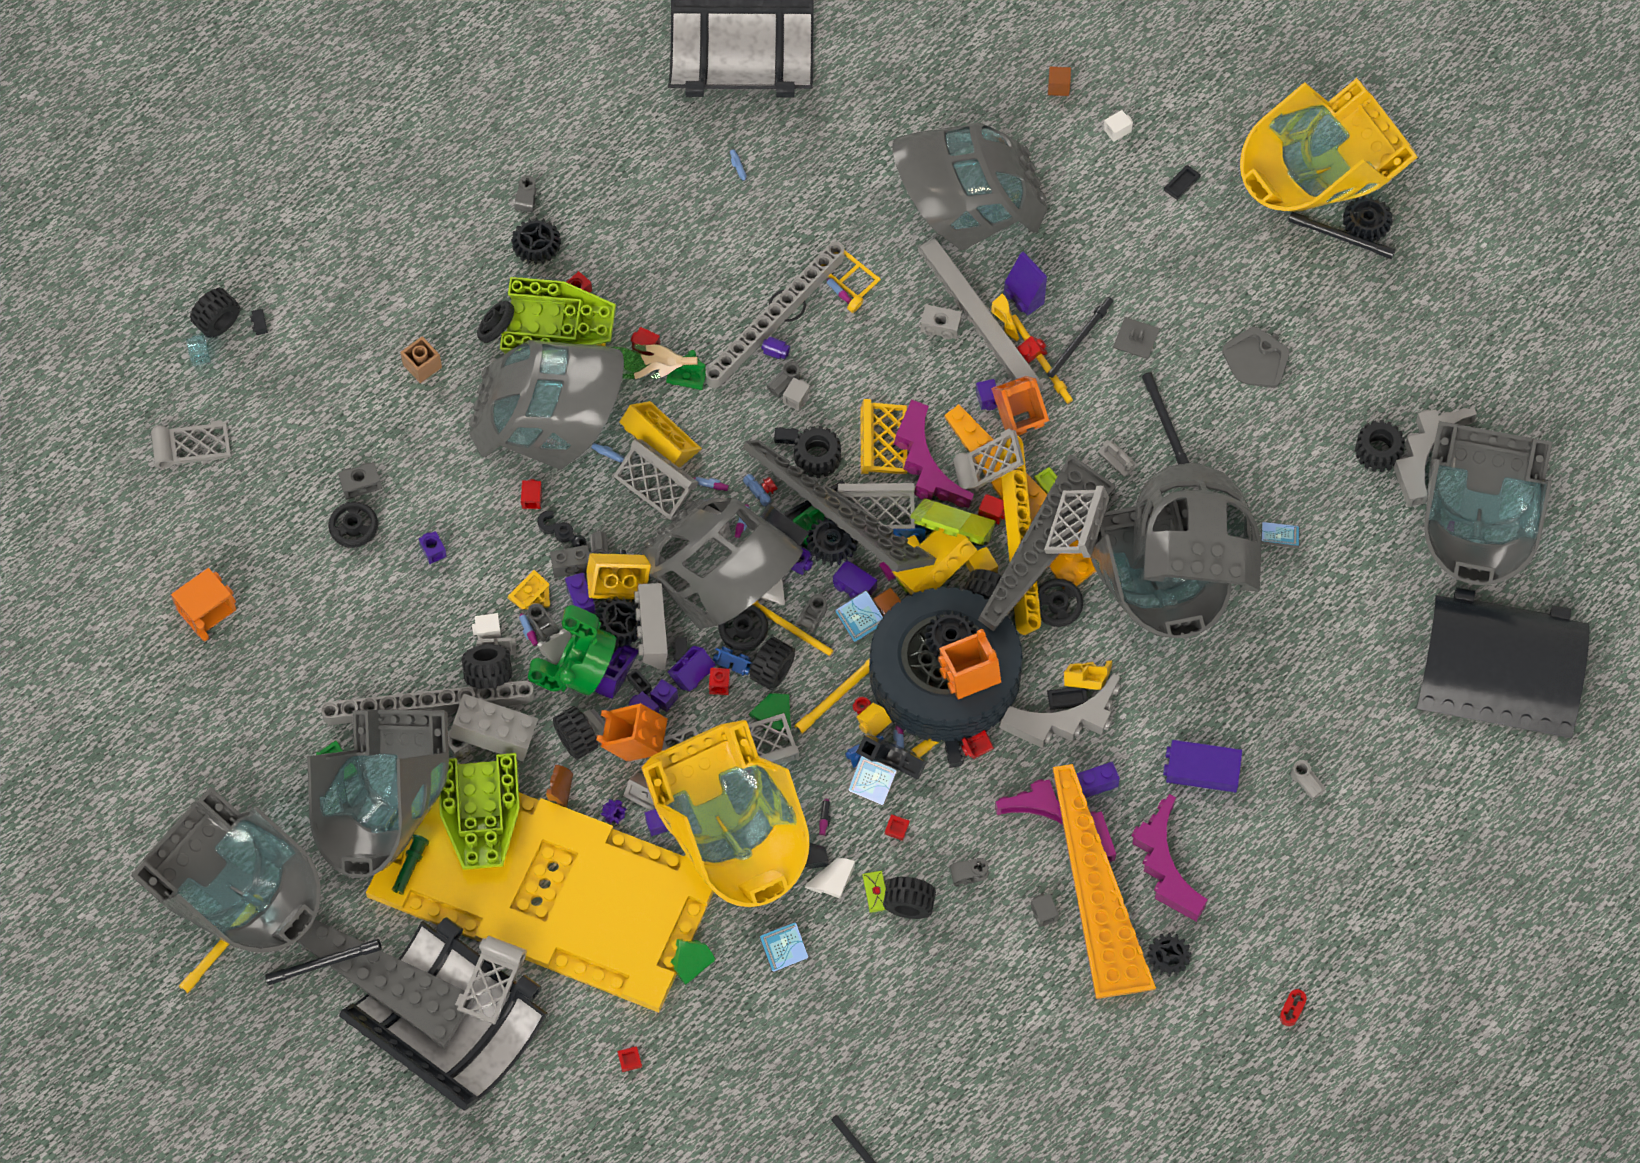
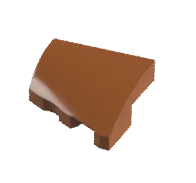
M555 765L550 779V789L547 788L546 791L549 801H556L558 805L566 808L573 778L571 770L561 765Z

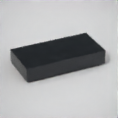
M1186 165L1163 190L1178 201L1201 177V174Z
M1072 687L1047 690L1050 710L1073 708L1088 701L1086 688Z

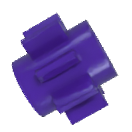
M609 799L607 803L602 805L601 815L606 817V822L619 824V821L625 818V810L627 809L622 806L623 802Z

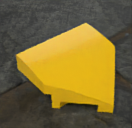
M533 570L508 595V599L522 610L528 609L529 606L535 603L548 608L550 607L549 583Z

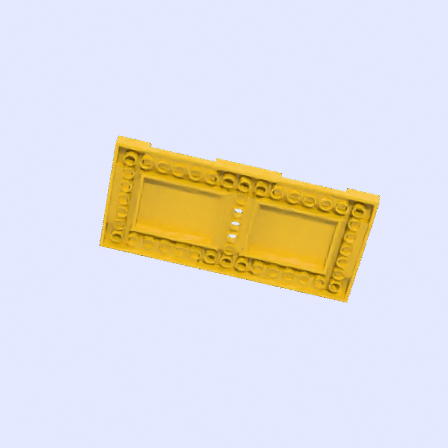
M437 767L431 771L430 798L438 789ZM520 792V810L502 867L463 870L440 817L438 797L414 833V835H420L429 840V844L425 846L422 853L423 858L420 862H417L404 890V894L400 895L399 891L395 893L391 889L406 859L405 852L410 848L413 841L412 838L406 848L388 868L374 875L366 891L367 898L439 925L445 917H448L463 928V936L481 942L483 938L486 939L488 936L523 948L527 950L525 960L658 1013L677 975L674 965L670 963L671 959L675 957L677 950L676 941L677 939H683L684 941L693 940L714 894V891L705 883L686 854L682 856L615 830L612 825L542 798L540 800L532 798ZM420 813L412 814V818L418 817ZM550 863H557L559 868L552 872L548 870V865ZM543 880H548L551 883L546 889L539 886ZM540 897L543 901L539 906H534L531 904L533 898Z

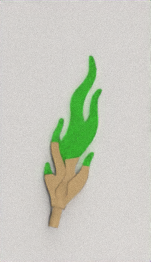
M657 344L634 345L636 349L654 353L652 356L643 355L625 347H610L619 349L622 352L624 369L632 371L630 374L623 373L622 378L638 379L656 369H660L651 376V379H657L666 376L683 365L698 364L697 357H683Z

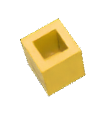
M872 703L856 717L862 732L877 736L892 722L885 709L875 703Z

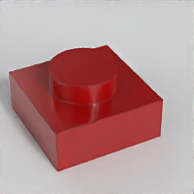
M891 814L884 835L903 841L910 821Z
M637 1046L617 1051L622 1072L642 1068Z

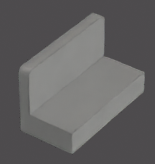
M637 773L629 779L623 796L649 810H654L656 808L643 774Z

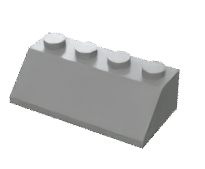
M662 583L638 584V591H634V601L638 603L639 609H636V620H640V626H637V637L641 638V644L638 645L639 656L642 655L643 663L658 669H665L667 642Z

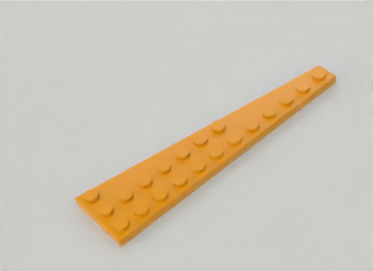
M959 404L945 414L946 421L969 453L994 440ZM998 446L992 447L990 456H995ZM983 454L975 457L976 464H980ZM988 457L984 468L989 469L992 458ZM999 461L997 462L993 472L995 473L1000 470ZM983 469V474L986 476L987 471ZM1026 473L1032 523L1048 494ZM999 477L990 483L1001 500H1003L1002 479ZM1074 541L1069 547H1077L1079 541ZM1060 553L1049 566L1056 579H1065L1076 586L1096 572L1091 558H1084L1082 553Z
M1070 764L1053 767L1096 999L1155 990L1154 981L1148 965H1146L1141 946H1139L1109 860L1101 844L1100 836L1095 828L1093 817L1082 793L1074 766Z

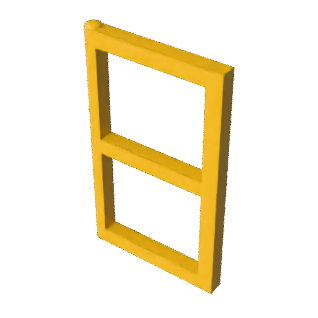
M844 250V255L856 265L840 280L832 274L828 277L832 278L846 292L855 297L857 294L844 285L843 282L860 267L875 279L859 294L863 297L881 279Z

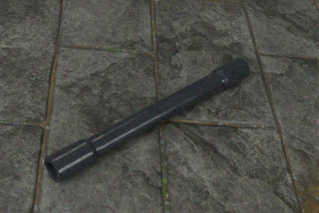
M1293 211L1288 222L1359 246L1391 260L1396 250L1383 244L1364 240L1361 237L1358 238L1356 235L1309 219L1307 216Z
M1151 372L1145 373L1142 376L1143 382L1175 453L1178 465L1190 463L1160 396L1154 376Z
M375 939L312 961L265 974L266 982L268 985H272L316 969L361 955H368L382 950V945L379 939Z

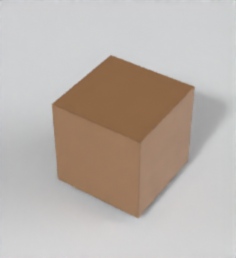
M423 336L400 352L403 366L419 383H422L442 368L440 354Z

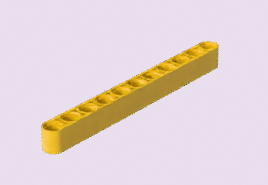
M1019 436L1017 437L1024 465L1001 476L1009 562L1031 525L1024 445ZM1011 438L1007 439L1004 447L1010 448ZM1003 449L999 459L1004 461L1008 451ZM1014 453L1012 454L1008 464H1013L1017 461L1016 455ZM1037 581L1014 607L1016 629L1021 635H1027L1041 626Z

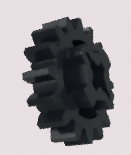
M1168 933L1167 937L1160 934L1159 940L1154 938L1153 944H1149L1148 949L1150 951L1147 953V957L1150 958L1149 965L1154 964V971L1160 969V975L1167 972L1168 977H1170L1171 972H1174L1177 976L1179 975V969L1184 972L1186 969L1185 965L1190 964L1188 958H1191V952H1187L1190 949V945H1184V938L1178 940V934L1175 937H1171V933Z

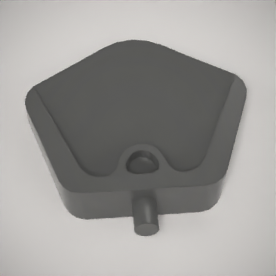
M1250 327L1223 346L1222 353L1238 381L1248 385L1276 388L1281 383L1290 352L1288 347L1277 341L1279 339L1278 334L1274 333L1270 336L1258 327Z

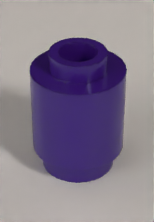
M769 337L764 339L761 349L764 350L763 354L781 360V358H787L790 345H787V342Z

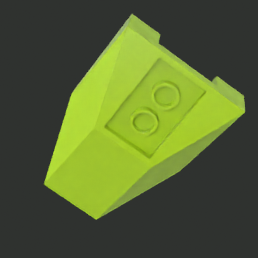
M510 277L508 296L511 298V304L514 306V315L507 327V331H504L501 336L500 350L504 354L529 340L588 345L611 342L616 304L564 281ZM542 346L543 349H546V350H553V349L555 348V347Z
M923 499L910 516V518L914 519L915 524L936 531L942 528L944 529L943 533L957 537V534L968 536V541L984 545V542H990L996 523L994 520L928 499Z
M516 753L496 755L497 761L458 764L457 758L449 759L446 783L439 796L440 817L463 870L502 867L504 865L520 810ZM443 763L437 766L438 787L442 777Z

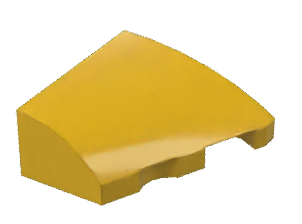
M1001 294L992 302L991 312L1005 323L1004 332L1017 342L1019 336L1006 297Z
M1106 661L1103 667L1096 666L1094 662L1069 664L1064 671V686L1101 690L1109 677L1112 661Z

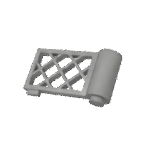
M222 420L211 421V424L174 429H168L165 426L159 425L151 431L155 467L159 469L172 467L174 464L231 457L227 425L222 423ZM223 428L224 433L220 438L212 434L214 430ZM201 431L206 435L199 441L193 435ZM183 434L186 438L180 443L174 438V435ZM208 437L216 441L211 448L204 444ZM189 439L197 443L192 450L185 446ZM218 444L226 447V452L217 453L214 449ZM200 446L207 450L204 455L195 453ZM181 448L188 452L186 457L177 458V453Z
M1009 428L1001 432L1000 437L968 454L959 453L956 455L953 463L958 484L961 488L976 494L979 488L1024 465L1015 430ZM1011 438L1012 443L1008 449L1004 446L1007 439ZM998 446L995 456H990L992 447ZM1003 449L1008 451L1004 461L999 460ZM1014 453L1016 455L1017 461L1013 464H1008L1012 454ZM983 454L980 464H976L975 457ZM988 457L993 459L989 469L984 468ZM999 461L1002 463V466L1000 470L995 473L993 471L997 462ZM984 469L987 471V474L983 480H980V474Z
M488 936L486 939L483 938L480 943L479 949L482 951L464 994H459L455 1005L458 1006V1011L495 1025L518 970L524 963L527 950ZM484 960L492 963L494 970L483 974L481 966ZM503 969L511 970L510 978L501 981L498 972ZM496 973L499 983L488 987L485 977ZM483 979L486 988L475 993L474 983ZM501 986L503 990L502 996L493 999L490 990ZM488 992L491 1001L480 1006L477 996ZM475 998L478 1007L472 1010L464 1008L467 1000ZM493 1004L495 1008L493 1017L485 1016L482 1009Z

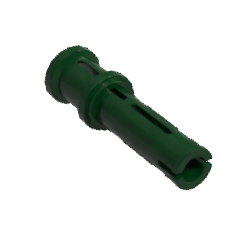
M413 835L412 844L405 852L406 859L391 889L395 893L399 891L400 895L404 894L417 862L422 860L424 848L429 844V840L420 835Z

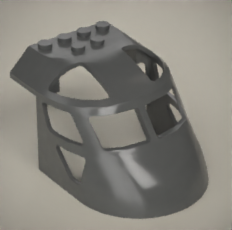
M1197 462L1167 466L1153 475L1140 491L1135 508L1132 565L1136 566L1141 556L1145 554L1143 580L1163 582L1165 577L1238 584L1240 585V590L1259 592L1261 538L1256 521L1241 489L1224 472ZM1175 487L1199 488V490L1177 491L1162 497V493ZM1207 488L1225 492L1228 495L1208 491ZM1186 499L1188 509L1187 531L1154 532L1152 530L1156 517L1166 505L1172 501ZM1146 503L1145 508H1144V511H1143V514H1142V518H1141L1142 506ZM1227 503L1239 508L1245 514L1244 538L1233 537L1227 534ZM1152 505H1153L1154 509H1153V511H1152V513H1151V515H1150V517H1149L1148 524H1147V527H1146L1147 517H1148L1149 511H1150V509H1151V507H1152Z
M707 498L689 501L684 506L685 510L681 513H676L670 519L672 522L667 526H662L657 531L658 535L655 538L651 537L644 543L645 547L641 550V555H645L651 564L649 579L655 578L658 583H662L665 591L699 629L721 625L750 607L790 571L803 553V549L795 541L769 524L765 519L756 515L737 498ZM708 505L721 512V514L705 511V508ZM735 514L752 531L738 547L718 533ZM672 537L689 542L688 545L667 561L660 554L664 544ZM713 538L730 551V555L704 577L699 576L682 565L686 559ZM673 571L688 581L690 586L676 591L664 574ZM698 593L707 612L693 604L687 597Z

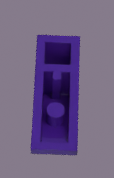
M624 645L622 648L619 646L611 657L609 665L595 692L613 699L620 690L639 651L627 645Z

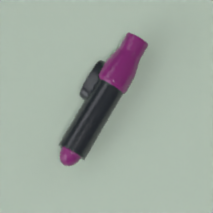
M827 798L822 801L819 835H825L826 829L830 825V802Z

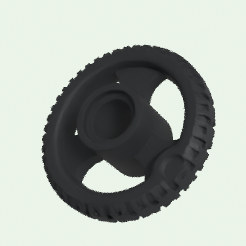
M501 301L485 314L477 330L479 340L489 343L497 339L506 330L514 315L513 304L509 301Z
M348 502L337 507L331 514L328 523L329 532L334 541L341 546L348 548L361 547V545L369 543L376 535L378 519L370 506L361 502ZM348 511L349 513L343 517V525L335 526L338 517ZM360 511L368 514L371 519L370 526L363 525L362 518L359 515ZM352 523H357L355 526H349ZM345 534L352 537L359 536L360 534L363 535V537L355 540L343 538Z
M1052 579L1046 581L1038 588L1042 622L1053 627H1064L1078 619L1083 610V596L1075 584L1065 579ZM1056 586L1065 588L1064 591L1052 592L1050 596L1044 593L1049 588ZM1076 597V609L1072 615L1066 613L1068 599ZM1056 600H1061L1063 604L1057 606L1053 602ZM1049 605L1050 611L1058 615L1057 619L1048 617L1042 611L1041 606Z
M754 605L738 614L734 619V627L725 628L726 622L718 625L719 634L724 643L731 648L741 651L754 649L765 640L768 633L766 615ZM750 613L755 614L760 619L762 628L753 627V620L749 616ZM741 625H746V626H748V627L745 628V629L739 628V626H741ZM737 636L740 639H747L750 636H752L754 640L749 642H737L734 641L733 638Z

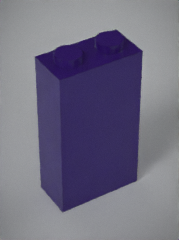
M1172 740L1171 747L1167 746L1165 758H1169V763L1164 765L1163 776H1167V783L1236 793L1242 750Z

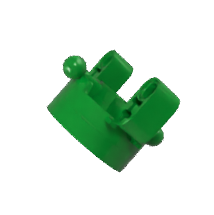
M570 605L564 610L562 626L572 636L563 651L560 661L555 665L541 658L533 659L530 662L528 679L532 683L553 692L560 689L564 692L568 687L589 696L600 683L609 665L615 648L616 637L599 629L601 622H599V618L595 614Z

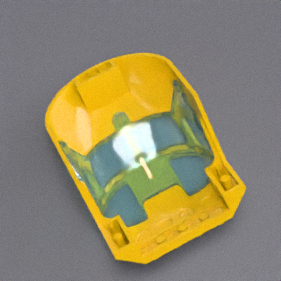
M1356 78L1330 101H1327L1304 82L1252 128L1242 148L1240 170L1246 189L1256 201L1274 210L1294 212L1370 194L1388 183L1417 159L1418 156L1381 105L1359 79Z
M746 720L713 727L651 756L641 767L660 819L676 838L678 844L692 861L694 868L705 883L723 900L743 907L761 906L780 898L796 883L805 867L809 853L807 823L789 769L758 756Z

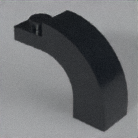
M770 503L760 515V517L785 533L799 546L809 534L806 529Z
M864 735L856 751L857 754L872 762L887 764L915 779L920 778L927 761L896 744L870 735Z

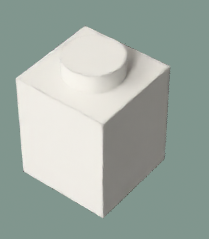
M1121 110L1104 120L1103 129L1115 142L1132 131L1133 121L1129 115H1126Z
M498 613L475 616V624H472L473 635H477L478 640L480 638H501Z

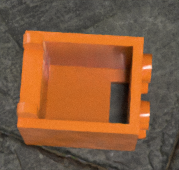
M1024 376L991 388L1005 430L1010 428L1015 430L1017 435L1028 432L1027 429L1032 427L1034 429L1045 426V422L1049 421L1036 378ZM1028 411L1030 418L1015 423L1013 416Z
M209 568L171 594L176 610L203 641L209 639L206 631L236 611V600L232 596L234 594L228 585L224 586L221 583L222 579L216 571L213 573Z
M983 629L978 630L974 635L939 648L940 656L938 660L942 667L940 668L943 679L947 678L948 688L951 694L955 693L958 700L1001 683L999 661Z
M641 703L610 711H601V716L605 717L606 721L603 736L597 735L596 740L601 743V747L625 761L651 757L662 751L668 718Z

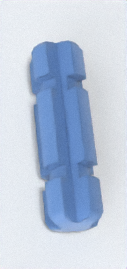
M751 474L743 478L745 485L750 487V491L757 499H760V503L763 506H767L772 502L771 497L765 493L766 491L755 481Z

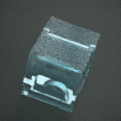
M204 335L186 339L192 366L211 362Z

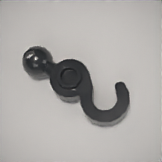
M545 511L539 515L537 523L541 532L545 534L555 533L558 541H571L573 547L585 546L587 544L584 536L574 535L573 527L567 522L555 523L550 526L545 525V520L554 518L553 511Z

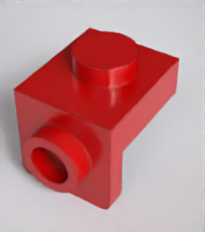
M1033 336L1017 347V350L1028 364L1040 354H1048L1044 341Z
M985 730L968 739H961L964 744L961 746L966 756L969 755L973 759L995 749Z

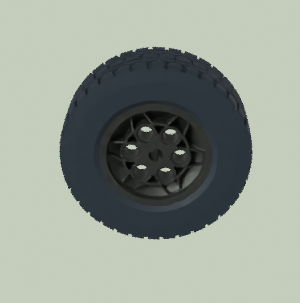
M940 587L935 590L934 588L926 589L924 592L913 593L911 597H905L900 603L897 602L891 607V611L888 610L879 622L870 646V684L879 706L885 709L891 721L896 723V726L903 731L907 730V733L913 736L918 735L921 739H931V741L941 742V740L944 742L962 741L961 739L973 737L984 730H990L991 726L994 727L1003 719L1007 709L1010 706L1012 707L1021 681L1023 662L1021 642L1008 616L1005 617L994 631L978 621L989 599H984V596L977 593L972 594V591L964 589L962 591L960 588L950 587V589H947V587ZM952 610L956 616L959 612L962 613V618L968 616V622H974L972 628H976L977 631L980 629L985 631L988 642L996 652L1001 676V683L959 700L955 693L951 694L947 685V678L935 677V675H941L940 668L942 667L938 657L935 658L933 656L934 651L929 652V646L925 644L927 640L925 633L928 632L926 627L931 625L930 620H936L937 614L943 617L944 611L947 612V615H951ZM954 634L946 636L948 639L956 638ZM923 661H929L930 663L924 664Z

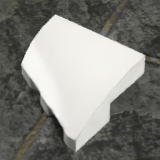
M836 858L807 882L805 888L820 894L824 892L841 898L854 870L855 861Z

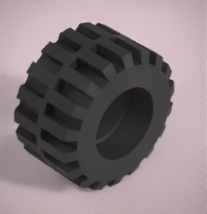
M212 289L195 303L191 310L190 321L206 337H217L226 332L237 320L241 309L240 304L225 289Z
M1375 420L1372 421L1371 425L1367 423L1364 428H1361L1356 441L1355 451L1356 458H1360L1359 463L1361 465L1365 463L1366 469L1371 467L1374 472H1376V469L1384 472L1386 468L1389 471L1395 465L1396 460L1402 457L1405 438L1402 437L1403 433L1398 431L1396 425L1392 426V423L1389 421L1384 423V420H1380L1377 423ZM1382 441L1390 449L1379 451L1373 448L1370 443Z
M812 426L810 430L806 428L803 430V433L800 432L798 439H795L794 461L797 467L804 470V475L808 472V477L816 475V478H820L822 474L824 477H827L828 472L832 474L835 472V468L839 467V462H841L839 437L837 438L835 432L831 433V429L826 428L825 430L823 426H819V428ZM813 447H823L828 452L823 456L815 457L807 451Z
M975 569L971 571L964 590L972 591V594L977 593L984 596V599H990L1002 576L993 571Z
M771 637L757 653L750 669V679L769 690L775 689L784 680L792 666L795 648L776 637Z
M487 644L476 646L467 650L461 658L464 681L471 687L478 689L495 688L512 678L510 652L507 648L501 647V645Z
M572 706L553 717L556 733L573 758L578 760L598 748V741L596 740L597 737L585 715L576 706Z
M891 878L887 881L883 907L888 912L899 917L908 919L927 918L933 912L936 889L930 883L918 878Z

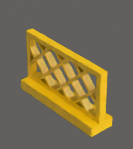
M863 399L860 407L861 474H868L869 472L907 474V471L903 469L907 459V449L897 453L891 447L896 437V434L891 429L896 425L900 427V422L907 411V405L871 403V399ZM874 409H881L885 414L878 418L874 414ZM893 411H902V417L897 420L891 413ZM887 416L894 422L889 428L882 422ZM877 424L885 430L880 435L874 430ZM887 433L894 439L890 444L882 438ZM878 440L885 446L880 452L874 447V443ZM887 449L894 455L889 461L882 455ZM878 457L885 463L882 467L874 466V460ZM898 459L903 463V468H896L891 463Z

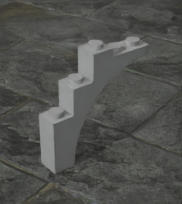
M1463 408L1457 412H1445L1439 416L1436 409L1423 410L1418 413L1416 423L1420 434L1413 433L1407 437L1405 447L1409 457H1401L1399 460H1396L1394 465V471L1407 507L1425 504L1427 501L1425 465L1430 452L1434 448L1439 421L1463 426L1473 423L1477 415L1475 408Z
M1113 674L1107 684L1094 697L1069 710L1055 713H1035L1010 706L1001 721L1000 729L1043 748L1045 743L1049 744L1053 733L1070 741H1073L1075 736L1079 737L1083 727L1102 735L1104 730H1109L1112 723L1109 710L1113 704L1111 700L1113 695L1117 696L1120 691V677Z

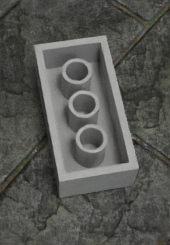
M463 694L449 737L499 754L516 753L517 760L524 762L538 718Z

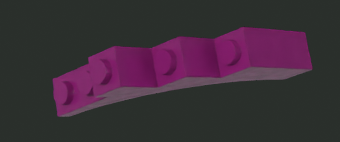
M911 399L896 434L894 445L900 449L910 451L903 469L910 474L920 476L915 486L914 495L922 500H932L934 495L943 501L947 500L955 503L958 507L969 508L974 494L951 481L938 468L929 452L925 437V418L929 406Z
M1040 779L1033 782L1029 793L1024 791L1014 797L1009 798L1005 796L995 801L997 815L1031 813L1047 817L1063 825L1059 801L1056 800L1050 779L1045 781ZM1092 811L1090 814L1093 817L1104 852H1106L1109 862L1115 861L1116 851L1102 811L1097 813Z
M1169 794L1166 800H1161L1157 808L1159 809L1157 815L1153 814L1148 824L1142 822L1140 827H1135L1131 835L1133 837L1132 844L1148 852L1142 863L1144 864L1143 871L1160 880L1154 888V892H1156L1155 899L1197 922L1206 907L1208 899L1196 892L1182 878L1170 856L1167 844V822L1175 805L1176 797Z

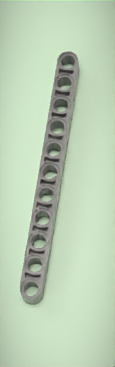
M933 238L918 246L919 254L925 258L923 260L930 269L934 270V275L945 285L943 287L950 296H953V301L959 309L964 311V316L967 320L973 323L975 326L973 328L980 337L984 338V343L989 350L995 353V358L1000 364H1003L1008 376L1014 380L1024 376L1036 378L1039 390H1043L1042 383L939 242Z
M837 241L830 243L706 369V383L709 387L717 388L721 386L756 351L764 339H767L843 262L844 246L842 243Z
M517 681L507 682L501 686L489 689H478L470 686L332 701L325 703L321 707V713L326 724L337 725L353 723V713H346L351 709L366 710L370 707L385 709L387 706L392 705L394 706L392 709L444 710L446 712H457L463 694L500 706L528 704L533 701L535 694L533 685L530 682ZM523 691H529L526 695L521 694ZM504 693H510L507 697L502 696ZM484 695H490V696H491V697L488 698V699H483V698H482ZM446 699L452 700L450 703H444ZM427 701L432 702L430 705H424ZM408 703L413 704L411 707H404ZM329 712H335L332 716L327 715Z

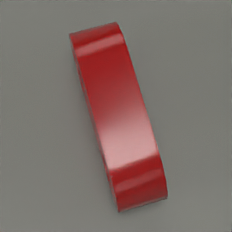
M1295 989L1291 991L1281 1010L1280 1021L1285 1026H1293L1298 1021L1307 1000L1306 994L1302 990ZM1297 995L1301 996V1001H1298L1297 1005L1294 1006L1293 997H1296ZM1290 1009L1293 1010V1018L1286 1020V1015L1284 1014H1288Z

